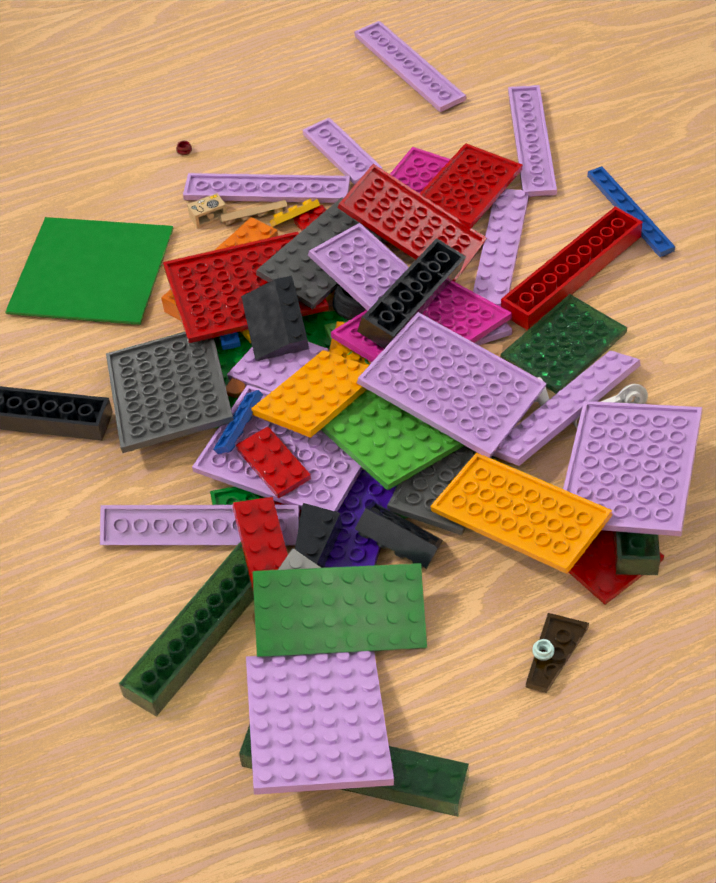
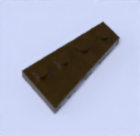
M552 613L547 614L539 640L546 639L550 641L554 646V655L548 660H539L534 656L526 681V688L544 693L548 692L588 630L589 623Z

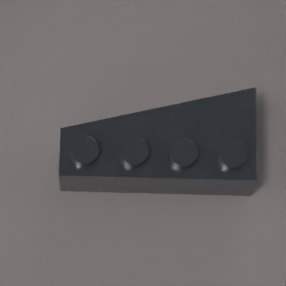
M303 503L295 550L319 567L324 568L343 527L341 514Z

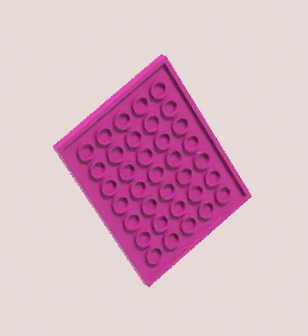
M451 281L422 313L424 316L473 343L509 321L512 315L511 312L454 281ZM366 310L331 331V338L373 362L384 349L357 332L361 318L367 312Z

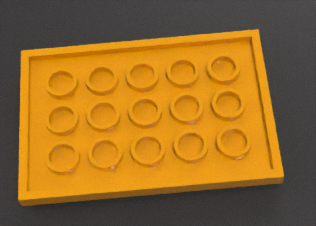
M322 350L252 407V415L311 438L367 390L357 384V380L368 366Z

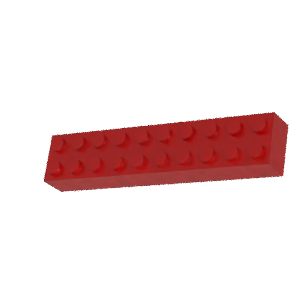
M615 206L502 297L501 307L512 313L511 321L529 331L641 238L643 222Z

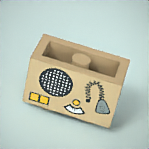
M218 193L187 204L189 217L197 228L220 220V215L227 214L226 205Z

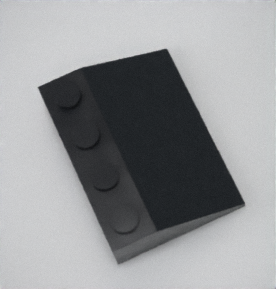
M292 275L274 279L241 296L255 361L309 349Z

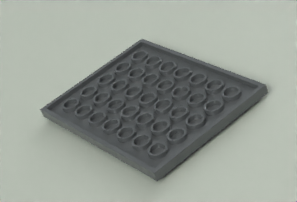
M185 332L106 353L122 453L226 425L234 420L214 338L188 343Z

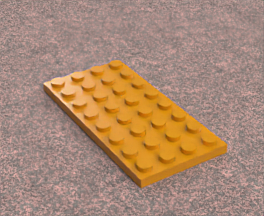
M477 452L430 506L432 512L566 574L613 516L611 509Z

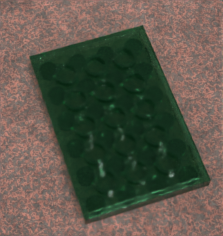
M569 294L500 354V358L536 378L541 377L547 383L546 388L557 394L627 333L628 327Z

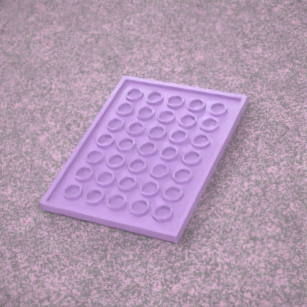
M419 312L416 313L357 380V384L477 453L489 458L506 439L547 384Z
M247 385L231 408L232 414H235L247 393L259 390L263 394L262 400L271 392ZM251 415L252 419L245 425L243 434L237 439L235 448L231 452L218 455L213 450L228 424L219 426L192 466L195 473L266 498L273 497L274 501L286 505H299L300 510H302L303 503L336 512L363 469L321 430L310 438L254 415ZM267 426L311 474V480L279 499L236 450V444Z
M584 401L563 489L612 510L613 516L602 530L681 536L702 418V407Z
M374 651L273 657L246 656L254 795L394 785Z

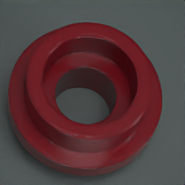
M180 141L177 144L176 151L180 155H187L192 151V146L188 141Z

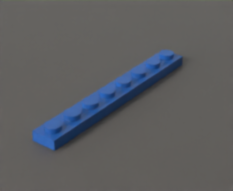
M603 166L588 171L587 177L614 207L616 206L643 222L641 237L659 257L675 252L673 243Z

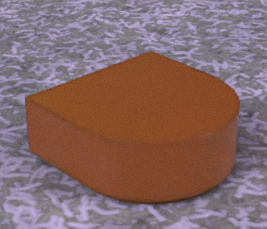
M232 378L226 386L228 396L233 398H239L246 388L244 382Z

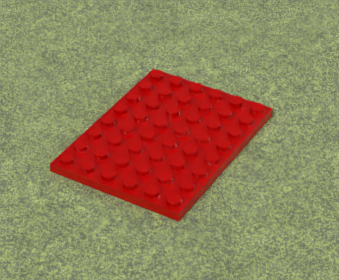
M298 231L163 262L188 343L248 330L241 296L268 283L256 275L257 269L299 234ZM326 298L314 309L298 301L302 316L329 310Z

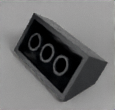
M375 502L370 503L365 508L355 527V530L359 531L358 534L366 539L370 537L377 541L376 544L384 549L388 547L394 551L396 556L402 559L406 557L412 561V564L421 563V568L424 567L425 569L431 563L443 541Z

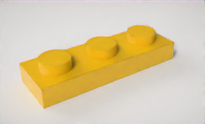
M308 199L302 202L303 206L301 207L295 205L288 208L289 212L285 214L281 211L273 215L274 219L269 221L271 226L274 227L320 206L318 199L314 201Z

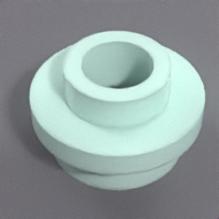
M546 639L538 640L533 645V655L539 660H548L554 655V646Z

